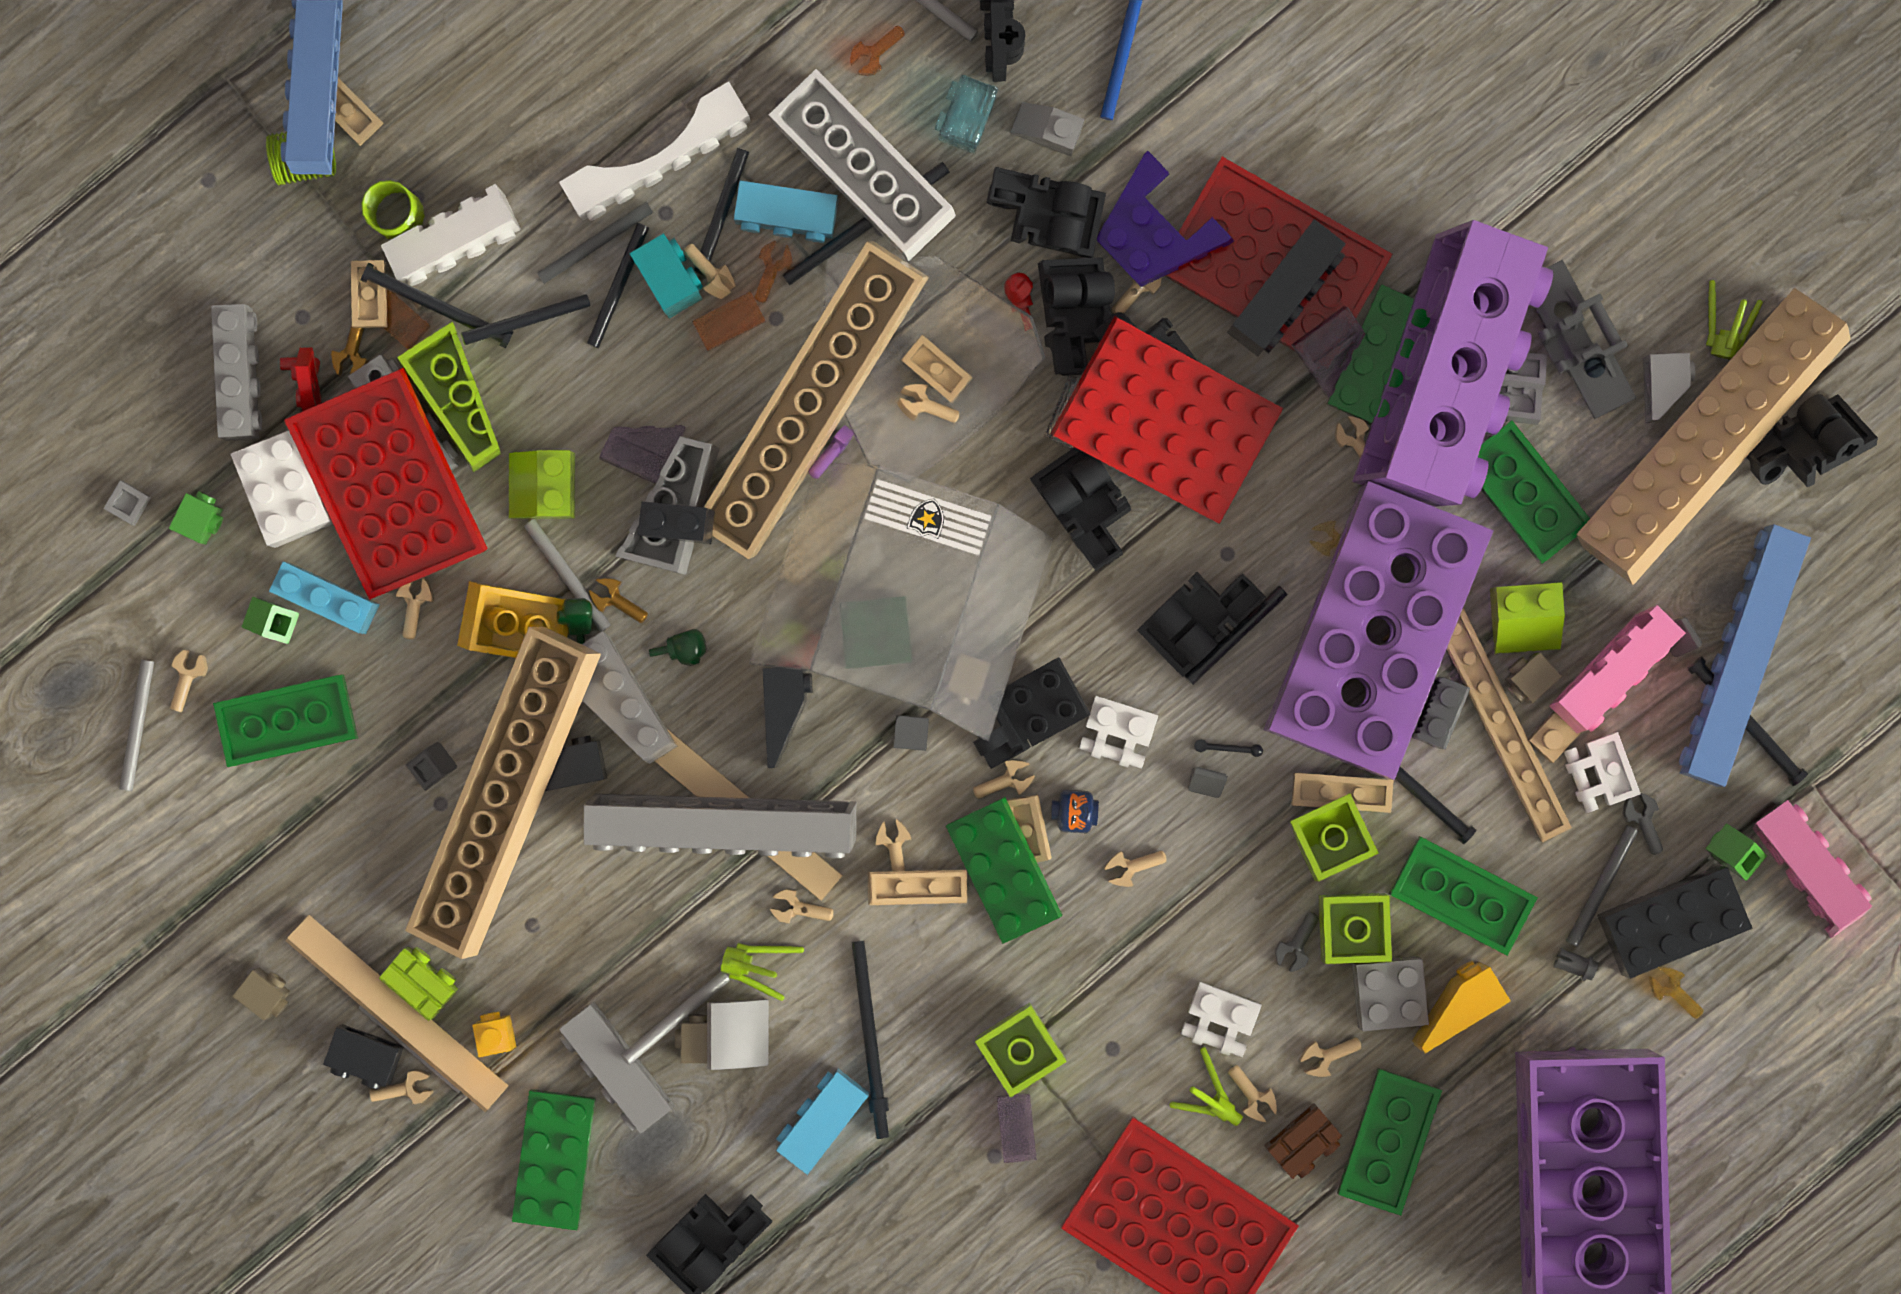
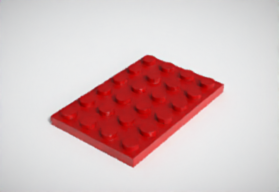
M1222 156L1180 228L1179 233L1185 240H1188L1213 217L1232 237L1234 242L1224 248L1221 246L1209 252L1207 256L1199 260L1194 259L1179 266L1178 270L1165 277L1238 318L1315 219L1346 243L1341 250L1345 257L1330 275H1327L1325 272L1320 278L1325 282L1310 301H1307L1305 298L1301 301L1300 305L1304 307V310L1289 328L1286 325L1280 328L1284 335L1279 342L1327 369L1393 254Z
M1114 316L1050 434L1220 524L1284 408Z
M404 368L284 420L369 600L488 549Z
M1134 1116L1131 1117L1061 1225V1229L1160 1294H1255L1299 1227L1296 1222Z

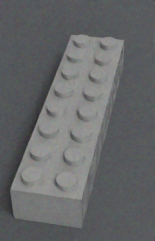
M595 793L584 805V845H593V849L599 851L612 850L613 846H626V850L631 852L645 851L646 847H659V851L664 853L678 852L679 848H692V852L697 854L712 853V849H725V853L729 855L745 854V850H758V854L762 856L778 855V851H792V856L809 857L812 855V852H824L825 857L842 858L845 857V853L851 852L856 842L857 801Z

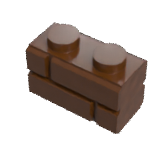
M1313 1103L1264 1146L1292 1179L1297 1175L1303 1178L1315 1168L1313 1161L1323 1154L1327 1157L1340 1146L1338 1140L1343 1136L1316 1104Z

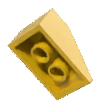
M469 581L457 646L471 651L516 658L529 627H546L568 637L567 625H561L557 622V612L562 610V605L567 599Z
M1470 961L1456 969L1458 975L1450 979L1428 1015L1429 1025L1421 1026L1412 1040L1415 1047L1427 1053L1511 1002L1489 966L1481 962L1474 964L1473 961Z

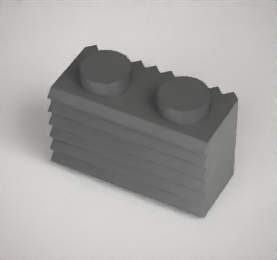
M1437 677L1434 679L1435 684L1432 685V690L1429 692L1430 696L1427 697V702L1424 704L1425 708L1422 709V714L1419 717L1420 720L1417 722L1418 726L1415 727L1412 737L1438 749L1446 750L1470 688L1445 677Z

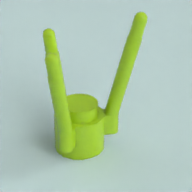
M1715 280L1709 281V335L1706 346L1712 347L1711 355L1731 360L1744 345L1763 301L1757 300L1739 334V327L1747 305V300L1742 299L1731 331L1720 329L1719 335H1716Z
M738 943L736 948L729 946L726 948L721 972L728 973L729 978L741 981L782 1001L784 995L745 976L749 972L772 978L777 977L775 971L752 965L753 956L747 955V953H803L804 948L797 946H753Z

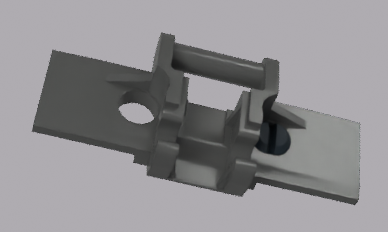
M1560 260L1547 267L1553 270L1551 287L1542 305L1538 308L1535 307L1544 324V329L1538 335L1559 375L1568 372L1579 389L1593 418L1597 419L1636 399L1614 356L1615 353L1628 347L1626 340H1621L1601 302L1604 300L1602 295L1598 294L1584 300L1564 261ZM1560 302L1569 304L1572 309V315L1559 319L1554 313L1555 305ZM1589 308L1610 346L1605 350H1602L1598 343H1592L1582 322L1585 319L1582 313Z

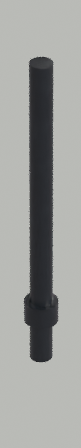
M941 162L922 177L932 186L949 174L950 171ZM863 217L782 276L790 286L871 229L873 225Z
M863 940L851 943L871 1099H868L869 1112L873 1113L876 1139H883L889 1137L886 1111H889L888 1097H884L865 941Z

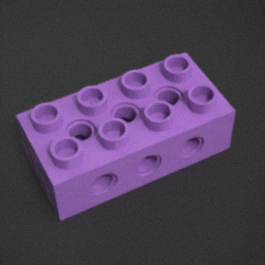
M1471 220L1436 234L1400 339L1398 352L1396 351L1391 366L1392 370L1381 396L1382 400L1377 415L1373 419L1352 482L1364 485L1370 481L1433 507L1461 505L1464 496L1474 499L1479 494L1488 472V461L1478 458L1485 433L1496 435L1500 431L1510 406V398L1499 394L1507 368L1518 371L1523 365L1530 349L1531 333L1521 330L1528 306L1540 307L1551 287L1553 270L1542 266L1548 247L1476 220ZM1416 309H1425L1427 317L1430 318L1429 324L1424 328L1414 326L1411 322ZM1405 338L1412 339L1415 342L1409 358L1400 356ZM1396 368L1402 372L1403 382L1400 386L1393 388L1388 385ZM1385 399L1390 405V411L1385 417L1378 418L1382 402Z
M1370 481L1361 486L1264 730L1382 778L1395 780L1494 530ZM1397 556L1408 558L1414 566L1413 578L1408 583L1397 581L1391 573V563ZM1374 617L1382 618L1389 625V638L1383 645L1372 643L1366 634V626L1370 619ZM1351 678L1357 679L1365 687V699L1357 707L1347 705L1341 695L1343 684Z
M1649 1049L1515 1052L1522 1294H1672L1665 1057ZM1596 1108L1599 1115L1596 1126L1589 1131L1582 1132L1580 1120L1583 1113L1588 1109ZM1590 1176H1599L1601 1182L1599 1191L1592 1197L1583 1198L1582 1187L1585 1180ZM1601 1243V1257L1592 1264H1585L1584 1254L1591 1244Z

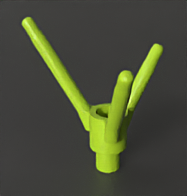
M1202 1047L1200 1052L1217 1092L1216 1095L1211 1098L1192 1086L1189 1091L1207 1103V1106L1170 1102L1169 1106L1174 1109L1216 1116L1223 1122L1229 1121L1234 1126H1237L1242 1121L1243 1116L1235 1110V1105L1228 1101L1229 1098L1222 1088L1206 1048Z

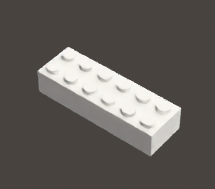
M817 69L769 114L774 125L908 262L956 216L953 207Z

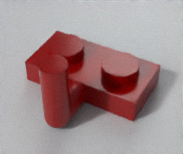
M313 347L299 348L297 357L280 358V370H291L292 380L298 383L296 405L297 408H302V411L322 403L318 381L320 360L314 357Z

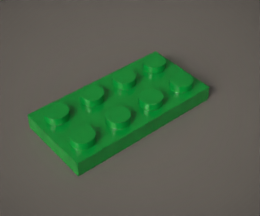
M1382 284L1379 286L1327 405L1372 424L1382 400L1381 396L1384 387L1387 385L1392 370L1391 366L1396 351L1398 352L1401 344L1400 339L1414 301L1413 298ZM1419 308L1415 310L1411 322L1414 326L1424 328L1429 324L1430 318L1427 317L1425 309ZM1405 338L1400 356L1409 358L1415 344L1412 339ZM1394 368L1388 386L1396 388L1402 384L1403 374L1399 369ZM1383 399L1378 418L1385 417L1390 411V405L1385 399Z
M1513 420L1503 426L1496 435H1492L1482 443L1478 458L1488 461V472L1481 491L1539 564H1543L1575 539L1577 533L1590 520V517Z
M344 674L213 703L227 767L358 739Z
M1005 797L945 825L1002 944L1063 916Z
M1421 836L1415 842L1389 895L1506 956L1511 951L1538 898Z
M1380 1068L1377 1069L1337 1191L1338 1195L1400 1216L1402 1215L1442 1093L1440 1088Z
M532 1089L529 1091L512 1222L569 1230L579 1229L596 1098Z

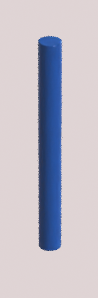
M1129 0L1100 115V118L1112 121L1143 0Z

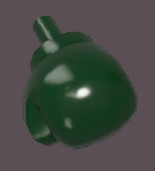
M571 598L565 600L562 610L557 612V622L561 625H567L568 634L576 635L577 643L579 644L585 643L584 634H589L592 631V604L585 598Z
M691 629L668 637L666 646L649 649V655L654 657L669 653L671 660L678 659L681 664L692 666L699 664L700 658L706 653V641L701 631Z

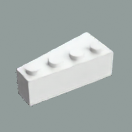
M494 184L485 189L488 194L483 198L469 197L460 202L459 211L454 214L452 211H448L432 217L428 222L430 225L428 228L424 229L422 225L416 226L382 244L381 247L396 279L403 283H408L410 286L417 285L427 279L426 274L435 270H438L439 273L447 271L457 265L456 260L466 255L469 259L483 254L486 251L485 247L496 241L500 245L516 237L515 232L520 231L521 228L505 194Z

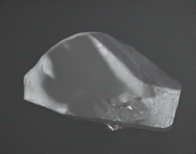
M836 253L828 259L825 270L823 312L859 253ZM894 254L929 278L844 415L868 466L909 484L954 452L990 421L1019 391L1046 356L1033 316L939 257L915 255L908 262L902 254ZM921 335H924L974 377L953 403L901 361ZM913 384L928 385L925 391L928 399L958 410L959 418L957 422L952 423L926 412L918 413L915 421L909 419L901 411L897 402L900 398L911 403H916V400L912 396L902 394V389Z

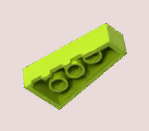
M453 321L397 357L400 366L404 368L408 378L473 472L501 455Z

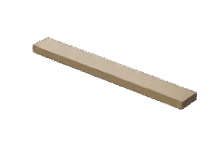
M1463 608L1446 651L1463 685L1470 688L1468 695L1540 841L1544 842L1572 827Z
M667 729L677 747L655 760V762L696 797L750 798ZM778 851V855L768 856L821 901L843 876L816 852H812V855L809 857L792 856V851Z
M310 915L287 937L286 942L485 1113L508 1088V1085L433 1020L428 1021L384 984L379 979L380 975Z

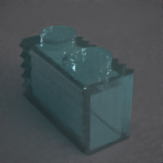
M961 75L959 83L952 81L946 97L947 100L951 101L948 112L941 111L935 126V130L940 132L938 140L975 154L997 98L998 88L966 75Z

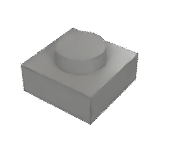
M120 480L103 509L135 526L152 497Z

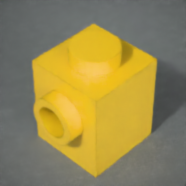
M499 1011L480 1015L481 1021H477L472 1025L478 1057L509 1052L517 1047L510 1015L500 1017Z

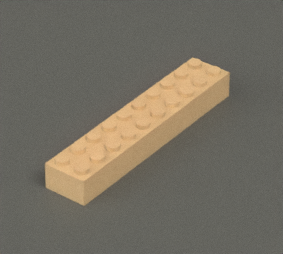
M874 241L866 242L705 504L704 508L715 511L713 537L747 559L757 556L806 477L809 469L814 464L929 277Z
M1794 288L1577 533L1582 547L1630 584L1634 585L1851 338L1847 323Z
M546 627L528 628L410 917L406 932L460 959L478 955L601 653Z

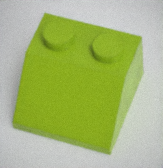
M535 450L509 453V519H575L574 452L571 450Z
M1562 583L1490 588L1494 654L1561 649L1565 618Z
M1350 793L1290 821L1299 849L1314 881L1319 882L1379 854Z

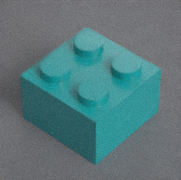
M663 233L630 253L669 319L703 299L699 293L703 289V285L692 267L684 268L682 263L687 258L675 238L668 241Z

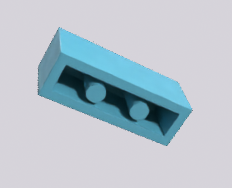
M740 180L734 221L737 225H741V230L760 233V228L773 230V235L792 238L793 233L806 235L805 239L808 241L824 243L825 238L833 239L839 201L838 195Z
M282 562L269 590L273 594L361 634L367 633L380 605L288 562Z
M839 1068L834 1074H831L829 1071L816 1086L821 1090L813 1101L809 1097L804 1101L796 1112L800 1118L792 1127L787 1124L776 1138L780 1142L776 1151L807 1175L869 1096V1092Z

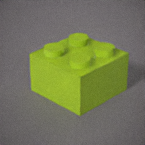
M1385 893L1319 895L1321 961L1323 963L1392 962L1390 895Z
M1030 1002L975 1037V1043L1010 1098L1067 1062Z

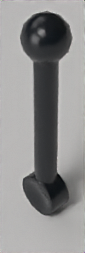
M1201 739L1197 740L1194 745L1196 751L1200 753L1206 750L1251 753L1254 757H1259L1263 754V748L1259 744H1254L1252 747L1211 744Z

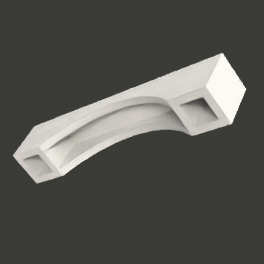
M728 81L700 98L695 114L685 130L672 144L657 155L642 162L623 167L603 168L587 165L559 183L582 221L587 218L593 221L607 212L605 207L614 202L622 204L635 195L633 191L645 185L648 188L663 179L661 174L671 168L677 171L691 162V156L700 151L702 154H706L719 146L718 140L727 135L735 137L748 128L746 124L751 122L750 117Z

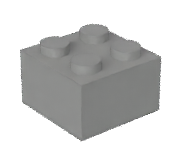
M1409 956L1392 958V962L1352 963L1357 1024L1360 1030L1372 1031L1429 1025L1422 958Z

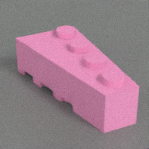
M1658 605L1636 614L1549 707L1577 734L1586 730L1594 731L1604 721L1605 718L1602 715L1610 707L1612 709L1617 707L1626 698L1625 692L1633 685L1635 686L1640 683L1649 673L1648 670L1665 657L1670 648L1686 633Z
M1787 800L1756 822L1752 829L1779 865L1786 863L1788 869L1785 872L1788 879L1799 891H1806L1808 894L1806 897L1809 903L1807 904L1815 916L1818 915L1826 919L1829 926L1825 930L1833 938L1861 918L1872 907L1869 903L1871 897L1861 884L1855 885L1849 878L1850 870L1843 860L1839 857L1834 859L1826 849L1829 847V844L1825 837L1817 830L1813 832L1807 825L1808 817L1801 807L1797 804L1792 806Z

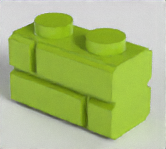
M408 946L400 952L379 979L425 1019L430 1021L436 1017L445 1004L458 991V988L454 985L456 979L445 969L440 968L437 971L428 963L431 960L430 956L417 946L412 949Z

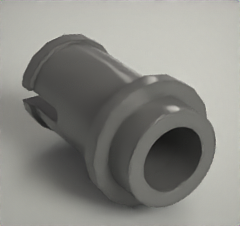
M1563 948L1559 949L1556 956L1558 959L1554 962V968L1578 975L1582 981L1586 979L1593 980L1599 964L1593 961V957L1585 958Z

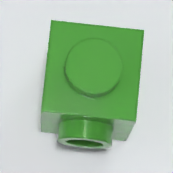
M198 491L196 496L186 493L169 529L198 543L207 544L211 534L215 535L222 524L223 517L220 515L223 509L214 505L217 499Z
M252 596L242 628L260 636L289 644L299 613Z
M1727 823L1719 832L1714 834L1710 844L1706 847V850L1718 863L1728 867L1730 871L1745 881L1750 878L1767 857L1756 842Z

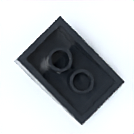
M803 666L762 668L768 768L779 766L807 702V693H813L812 673H806V667Z

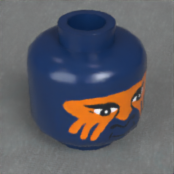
M1063 790L1059 795V801L1052 800L1051 820H1057L1058 828L1061 832L1088 833L1092 826H1097L1099 800H1094L1092 793L1089 791Z

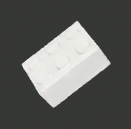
M289 431L231 453L267 546L276 548L333 525Z

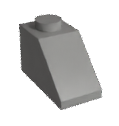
M1022 102L1010 134L1072 156L1085 119L1054 107Z
M1690 353L1650 354L1643 358L1645 423L1659 420L1691 386V381L1695 379V363L1690 361Z

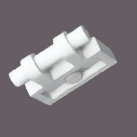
M1095 696L1086 727L1098 732L1095 740L1082 737L1079 749L1090 752V756L1098 759L1103 756L1119 761V765L1128 768L1131 765L1142 769L1145 756L1134 753L1136 743L1149 747L1158 715ZM1107 735L1125 739L1124 748L1121 749L1105 744Z
M1618 732L1585 743L1589 754L1587 757L1580 759L1576 747L1564 751L1568 762L1565 764L1568 774L1572 773L1578 789L1575 792L1579 802L1582 801L1586 813L1599 809L1595 797L1601 794L1604 795L1607 805H1613L1641 794ZM1592 766L1599 781V784L1590 786L1584 770Z
M1199 981L1188 1013L1200 1018L1197 1026L1184 1022L1180 1034L1191 1038L1195 1044L1202 1045V1043L1216 1047L1220 1049L1219 1052L1229 1056L1232 1053L1243 1057L1247 1045L1235 1041L1237 1033L1241 1032L1251 1036L1262 1005ZM1210 1021L1227 1027L1225 1035L1221 1036L1208 1031Z

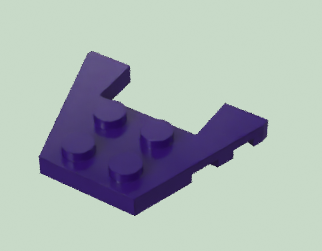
M1149 151L1143 155L1097 236L1098 243L1140 287L1178 270V267L1194 259L1199 260L1207 256L1209 252L1221 246L1224 248L1234 242L1232 237L1213 217L1188 240H1185L1145 197L1169 175V172Z

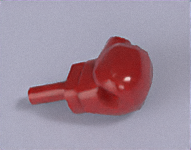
M1017 272L1010 275L1005 281L1004 293L1013 305L1014 311L1021 310L1028 330L1035 327L1029 307L1033 305L1030 295L1033 283L1026 274Z

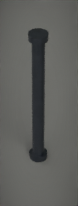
M369 262L360 281L365 283L367 280L470 329L491 324L374 269V265ZM514 331L491 338L500 342L499 346L506 349Z
M1701 656L1687 670L1691 674L1695 673L1705 685H1711L1714 674L1705 665L1706 660ZM1750 715L1745 729L1789 776L1790 779L1788 781L1792 786L1800 783L1808 773L1804 768L1799 769Z
M1399 767L1395 780L1460 837L1458 840L1465 844L1475 834L1476 829L1472 825L1468 827L1402 767Z

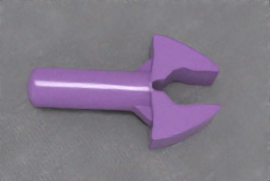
M844 425L836 433L829 446L809 469L808 472L811 477L818 479L833 460L839 457L855 434L852 430Z

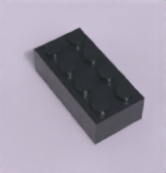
M1314 219L1227 333L1257 357L1263 350L1269 354L1284 335L1280 328L1283 325L1289 328L1304 310V307L1300 305L1301 301L1304 298L1310 301L1325 281L1320 278L1325 272L1327 275H1330L1345 257L1341 250L1346 243Z
M1720 865L1597 914L1621 975L1629 979L1753 929L1728 867Z

